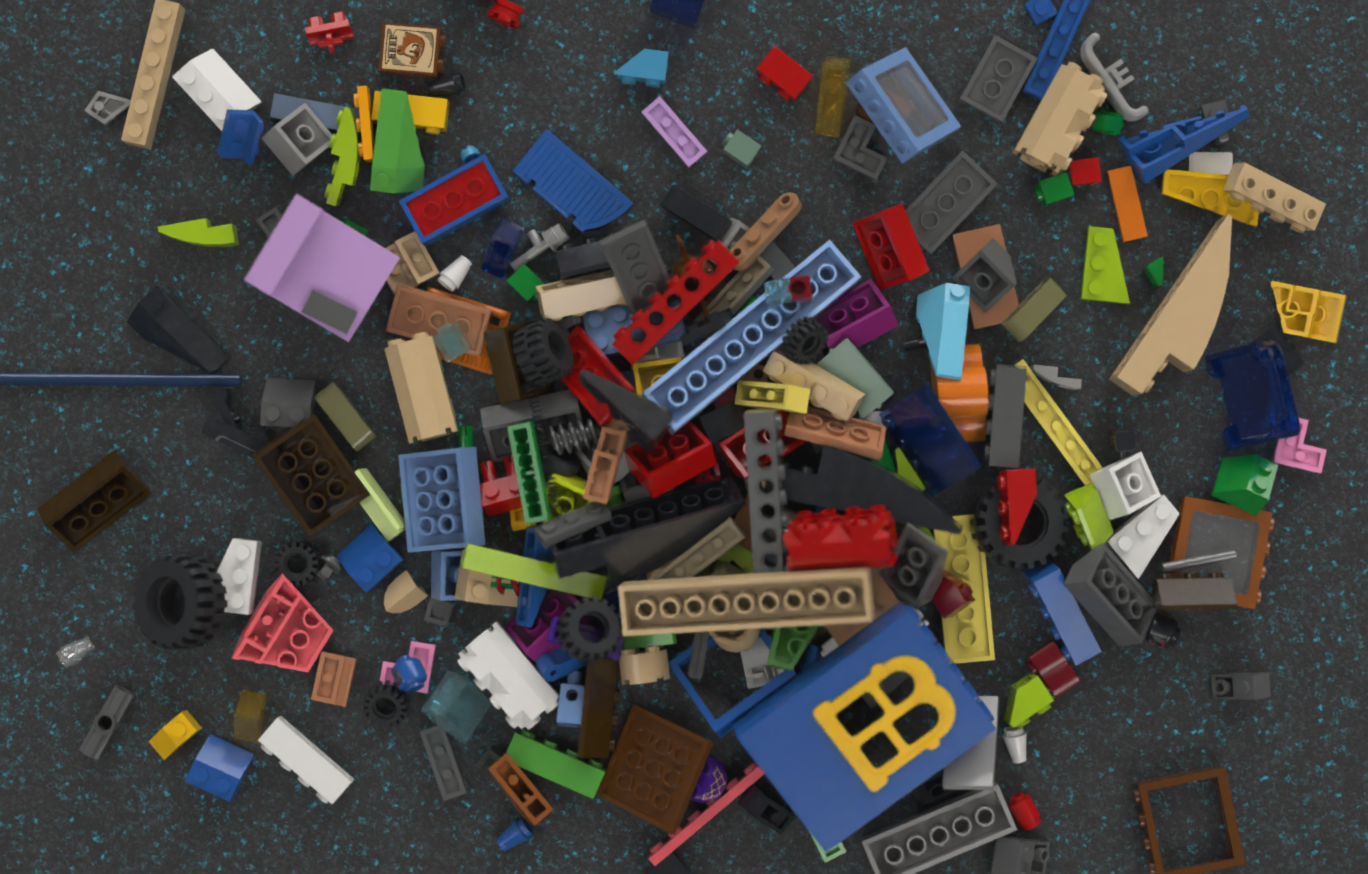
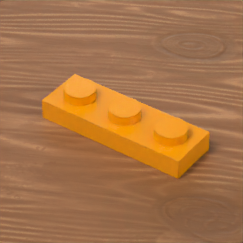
M358 86L357 93L354 94L355 108H359L360 118H356L357 132H361L362 142H358L360 157H364L366 162H373L375 139L373 121L371 120L370 89L367 86Z

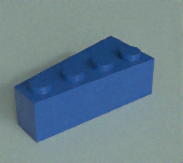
M1048 559L1046 564L1038 565L1031 569H1024L1022 573L1029 584L1028 588L1032 596L1040 604L1038 608L1045 620L1048 619L1051 627H1049L1050 632L1055 640L1059 639L1062 645L1059 648L1066 661L1071 660L1077 666L1102 651L1074 596L1064 586L1065 578L1060 568Z

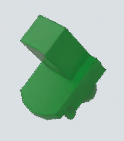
M1097 110L1092 122L1093 131L1120 135L1121 129L1124 126V116L1119 113Z

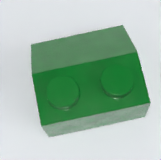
M1257 454L1223 458L1212 496L1256 516L1270 498L1278 464Z

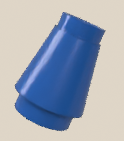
M523 817L515 819L497 839L499 847L506 851L531 839V835L534 833L533 827Z

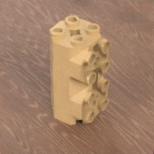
M1069 62L1067 66L1062 64L1059 67L1012 152L1015 155L1020 152L1022 154L1020 159L1039 171L1046 172L1047 168L1051 169L1052 172L1050 174L1054 176L1058 173L1062 174L1067 169L1072 160L1069 154L1078 149L1084 138L1080 135L1081 131L1085 132L1090 127L1096 116L1092 114L1093 111H1097L1107 97V93L1103 92L1105 87L1101 85L1104 80L1095 74H1090L1089 76L1082 72V68L1073 62Z
M426 332L412 335V340L409 341L402 340V338L391 340L388 342L389 347L384 348L409 444L417 443L416 438L418 441L422 440L423 442L450 435V429L453 433L459 432L452 399H450L443 374L444 369L440 354L437 351L434 337L429 336Z

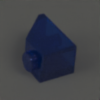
M502 218L492 235L481 269L504 279L518 249L525 228Z

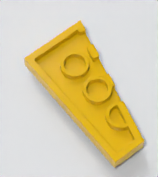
M1170 169L1163 172L1161 194L1222 216L1229 214L1233 220L1253 227H1257L1259 212L1250 208L1251 204L1245 201L1243 203L1237 202L1229 197V193L1223 191L1229 175Z

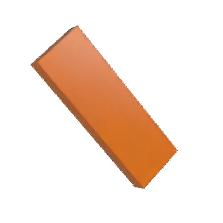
M1127 166L1107 171L1106 174L1122 242L1148 237L1132 167Z

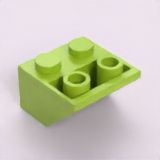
M1087 484L1065 494L1067 503L1064 505L1069 517H1072L1074 532L1077 538H1080L1084 547L1088 545L1093 550L1099 544L1105 543L1114 531L1099 493L1093 484Z
M1029 673L1010 687L1004 721L1012 728L1017 726L1019 729L1031 721L1029 717L1035 713L1040 715L1051 708L1050 703L1054 700L1037 675Z

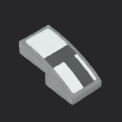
M1032 365L1030 367L1036 376L1048 383L1071 390L1081 389L1082 379L1057 377L1058 367Z

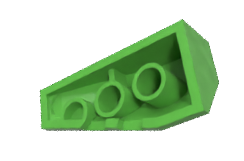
M384 88L381 90L371 173V191L395 194L417 191L423 188L425 164L420 152V143L416 135L407 91Z
M819 625L773 627L767 665L791 672Z

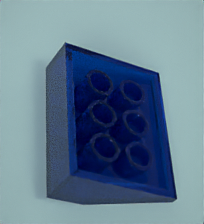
M928 383L879 414L882 418L883 426L890 430L895 438L896 446L905 453L908 462L914 471L918 473L924 487L932 496L982 467Z

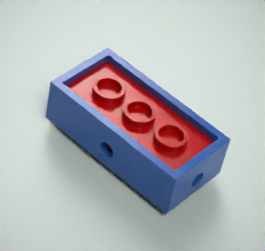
M483 154L399 200V203L421 243L426 247L510 201L486 155Z

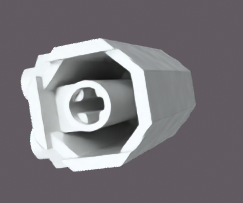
M496 621L492 624L494 630L491 627L486 629L465 647L468 652L463 649L458 653L460 659L457 662L465 672L469 670L476 677L473 681L479 689L483 691L487 688L492 696L489 700L498 710L502 708L507 714L505 719L514 729L519 726L521 729L526 727L529 730L540 721L541 717L539 715L543 711L548 714L558 706L559 701L557 699L560 695L544 679L536 666Z

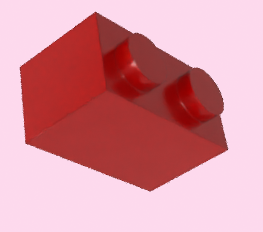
M776 46L772 48L756 69V73L759 74L757 78L766 86L771 84L778 89L776 93L785 101L790 99L795 102L813 78L811 73Z

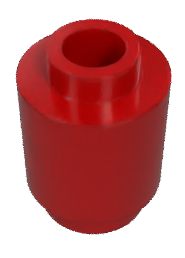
M1019 792L1010 798L1011 802L1008 804V807L1020 827H1023L1026 831L1041 823V814L1029 794Z

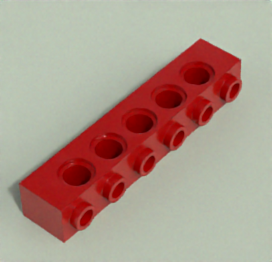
M719 239L715 243L712 240L709 241L701 249L703 254L697 260L693 257L685 264L683 268L686 271L679 277L675 274L665 284L668 288L662 294L659 291L648 300L650 305L644 311L640 308L630 318L633 322L626 328L621 326L612 335L615 338L612 341V345L632 365L740 263L739 259ZM706 260L716 262L717 267L713 272H706L702 268ZM695 277L699 281L698 287L688 289L684 284L686 279ZM672 294H676L681 298V302L677 306H670L667 303V298ZM652 312H660L664 317L660 323L651 322L649 316ZM637 328L642 329L646 336L642 340H635L631 335L632 331Z

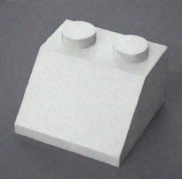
M1142 452L1105 466L1090 475L1109 520L1129 515L1161 497Z

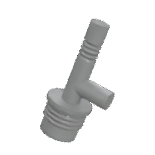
M558 223L554 227L542 231L541 234L544 240L540 239L536 230L529 231L527 236L534 247L520 256V258L518 257L511 262L512 268L517 271L523 264L530 262V260L549 247L556 252L560 246L570 239L565 229Z

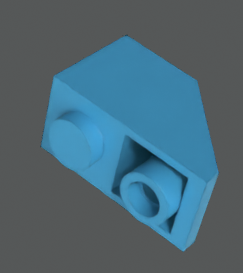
M643 49L617 70V79H622L621 83L635 85L636 81L646 82L645 85L648 87L657 88L660 87V84L665 85L669 52Z

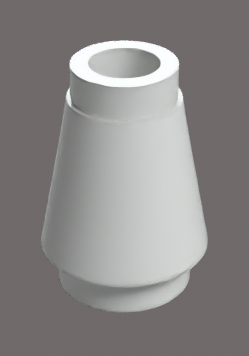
M460 255L459 258L439 273V283L451 292L455 288L459 289L472 263L466 257Z
M1017 726L1014 728L1006 727L1002 737L1012 758V763L1025 762L1027 760V732L1024 731L1023 727L1019 729Z

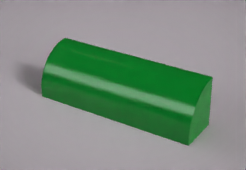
M534 422L507 426L525 524L552 520Z

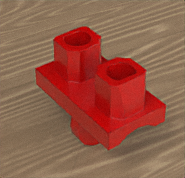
M344 12L333 13L331 15L332 23L324 24L322 17L319 16L309 18V27H306L305 31L311 46L319 45V48L329 47L330 53L336 52L335 45L343 44V40L354 38L349 20L346 19Z

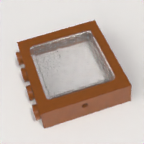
M1181 496L1178 509L1180 514L1176 520L1169 562L1235 549L1237 559L1167 573H1174V578H1184V573H1199V578L1209 577V573H1224V577L1232 579L1237 606L1255 609L1256 604L1259 605L1261 600L1260 580H1264L1266 567L1263 566L1264 557L1268 556L1270 550V542H1267L1268 535L1274 528L1272 512L1260 510L1255 516L1233 505Z

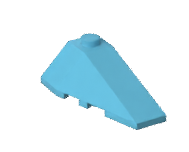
M944 283L917 296L916 319L920 323L923 340L927 343L928 355L936 377L961 380L970 286Z

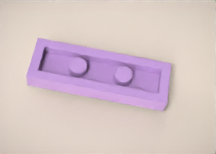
M660 96L641 112L688 168L707 153V150Z

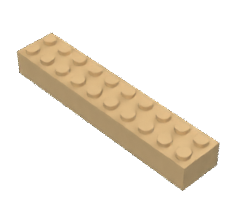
M871 566L624 581L618 587L623 636L872 622L875 617Z

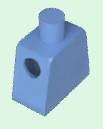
M574 671L567 675V684L561 683L557 713L558 726L581 728L585 686L581 685L583 672ZM570 693L577 694L575 701L568 700Z

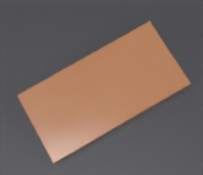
M1000 224L952 235L959 269L993 238L1006 251ZM1015 286L986 313L969 296V312L974 330L1003 323L1019 305Z
M397 284L386 332L412 338L411 336L414 334L426 332L429 336L434 337L435 343L438 346L480 357L485 341L483 333L487 332L492 309Z
M808 406L807 414L788 413L784 435L880 460L883 452L886 427L853 417L848 421L838 420L831 415L830 411Z

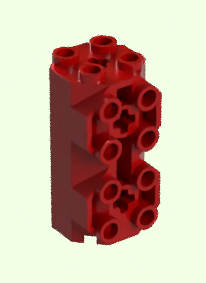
M874 505L870 509L850 507L845 510L846 514L842 516L837 515L835 509H825L820 513H811V511L798 512L796 514L797 518L792 519L791 523L788 524V532L783 534L784 546L788 547L789 556H787L788 570L803 571L895 566L897 553H892V549H894V546H897L895 521L891 518V512L886 511L884 505Z

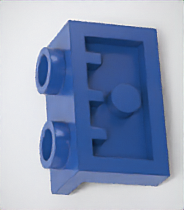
M227 109L217 151L220 158H241L247 164H254L255 156L258 155L259 138L264 130L263 121L255 111Z

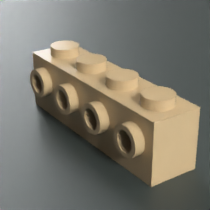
M1234 163L1223 187V191L1229 193L1231 199L1241 203L1245 201L1251 204L1250 208L1260 213L1265 211L1271 214L1270 218L1280 223L1285 221L1291 224L1290 228L1300 233L1315 231L1326 206V203L1247 163Z
M612 269L535 286L540 314L543 318H549L555 322L569 315L582 316L586 314V311H604L612 305H627Z
M782 345L772 352L763 370L764 373L768 374L769 379L776 383L810 389L809 399L811 404L829 410L831 415L838 420L848 421L853 417L866 395L812 362L808 364L804 362L803 365L795 362L783 351Z

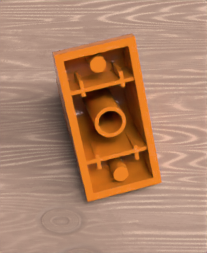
M969 344L965 345L961 380L936 377L931 364L935 444L985 441L986 416L988 414L987 375L985 367H983L980 345Z

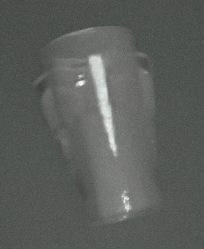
M88 636L83 639L61 646L56 654L67 669L70 666L74 667L95 647Z

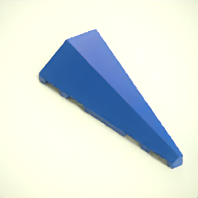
M1241 105L1237 111L1224 114L1222 110L1216 112V116L1202 119L1201 116L1178 121L1163 125L1162 130L1148 133L1147 130L1140 131L1139 136L1127 139L1125 135L1118 137V142L1133 172L1146 184L1248 118L1249 110L1245 105Z

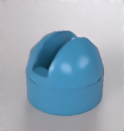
M468 145L466 149H462L460 156L465 165L481 156L476 147Z

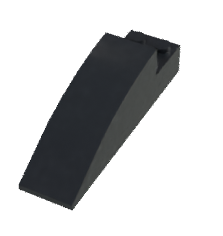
M823 446L818 472V468L814 466L803 465L800 468L793 467V462L780 460L781 465L785 466V480H782V490H786L788 500L845 511L850 507L870 509L874 505H884L886 511L891 512V518L895 522L910 523L915 526L954 534L962 532L963 526L920 487L897 472L862 455ZM766 479L765 490L772 491L774 485L770 480Z
M731 474L721 476V480L695 483L664 492L655 498L650 496L608 508L611 512L612 520L549 546L547 550L559 579L602 566L612 588L622 584L624 581H631L651 572L685 553L745 505V499Z

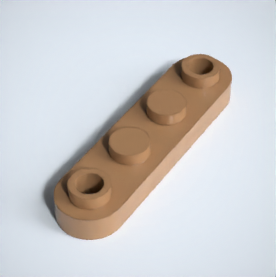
M788 192L781 195L732 247L730 251L740 261L734 270L740 271L748 268L800 212L802 203L795 193Z

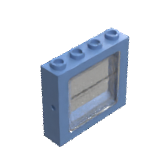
M906 47L863 68L846 82L902 164L945 140L961 127Z

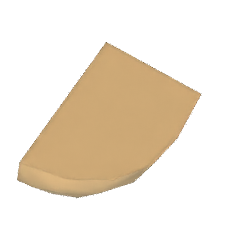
M407 570L395 578L385 592L384 606L387 612L401 613L407 611L428 597L424 588L416 585L413 580L414 576Z

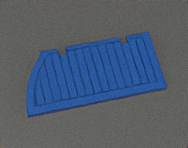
M548 129L545 130L512 171L527 185L533 179L536 182L533 190L566 219L571 214L576 216L577 218L572 224L582 233L586 230L596 229L614 222L634 205L631 200Z

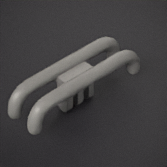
M1092 33L1082 43L1080 48L1082 62L1090 74H1095L1104 80L1101 84L1105 87L1103 92L1107 93L1106 98L1116 113L1123 115V119L1126 121L1142 119L1148 114V107L1131 108L1119 91V89L1133 81L1134 77L1130 75L1123 80L1121 76L1129 72V70L1125 67L1121 71H1117L1116 68L1124 63L1122 59L1104 69L1093 52V46L1100 40V35Z

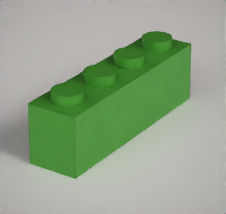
M522 729L521 732H515L506 753H508L517 766L594 799L606 769L602 768L603 764L591 758L589 761L583 760L578 757V752L568 748L566 752L558 749V744L551 740L544 739V742L535 738L536 734L526 729Z

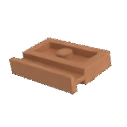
M322 651L311 700L346 707L357 658Z

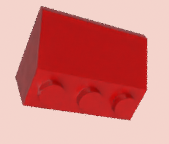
M902 203L852 222L879 290L908 282L930 271Z
M778 411V415L782 416V430H779V440H783L784 454L780 455V458L806 442L802 439L784 435L788 414L785 411ZM744 427L719 443L723 459L732 471L740 478L747 480ZM767 430L759 431L760 439L764 442H769L771 439L770 433ZM766 454L761 455L760 461L764 466L772 464L770 456Z

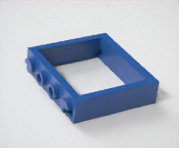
M760 628L759 636L770 650L771 638L763 628ZM710 634L707 651L717 644ZM694 641L691 644L692 646L685 651L677 652L672 657V660L669 661L670 668L720 738L734 729V722L797 677L793 670L791 672L784 670V672L716 720L681 670L690 664Z

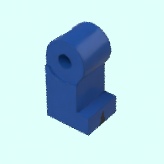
M560 647L551 653H544L539 656L535 664L544 679L548 682H553L584 667L586 662H578L576 657L571 659L568 656L569 652L567 650L563 652Z

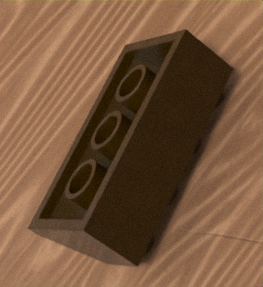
M114 450L37 510L44 526L75 552L149 496L151 491L130 463Z
M603 658L593 663H587L578 757L608 758L609 752H614L615 737H611L612 727H617L618 713H613L614 703H619L620 689L616 688L617 679H621L619 659L615 661Z

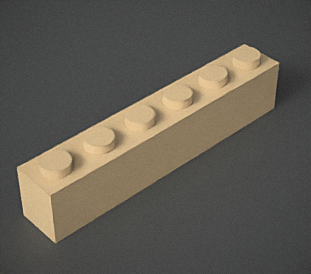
M155 0L121 138L126 144L149 150L152 148L186 10L179 3Z

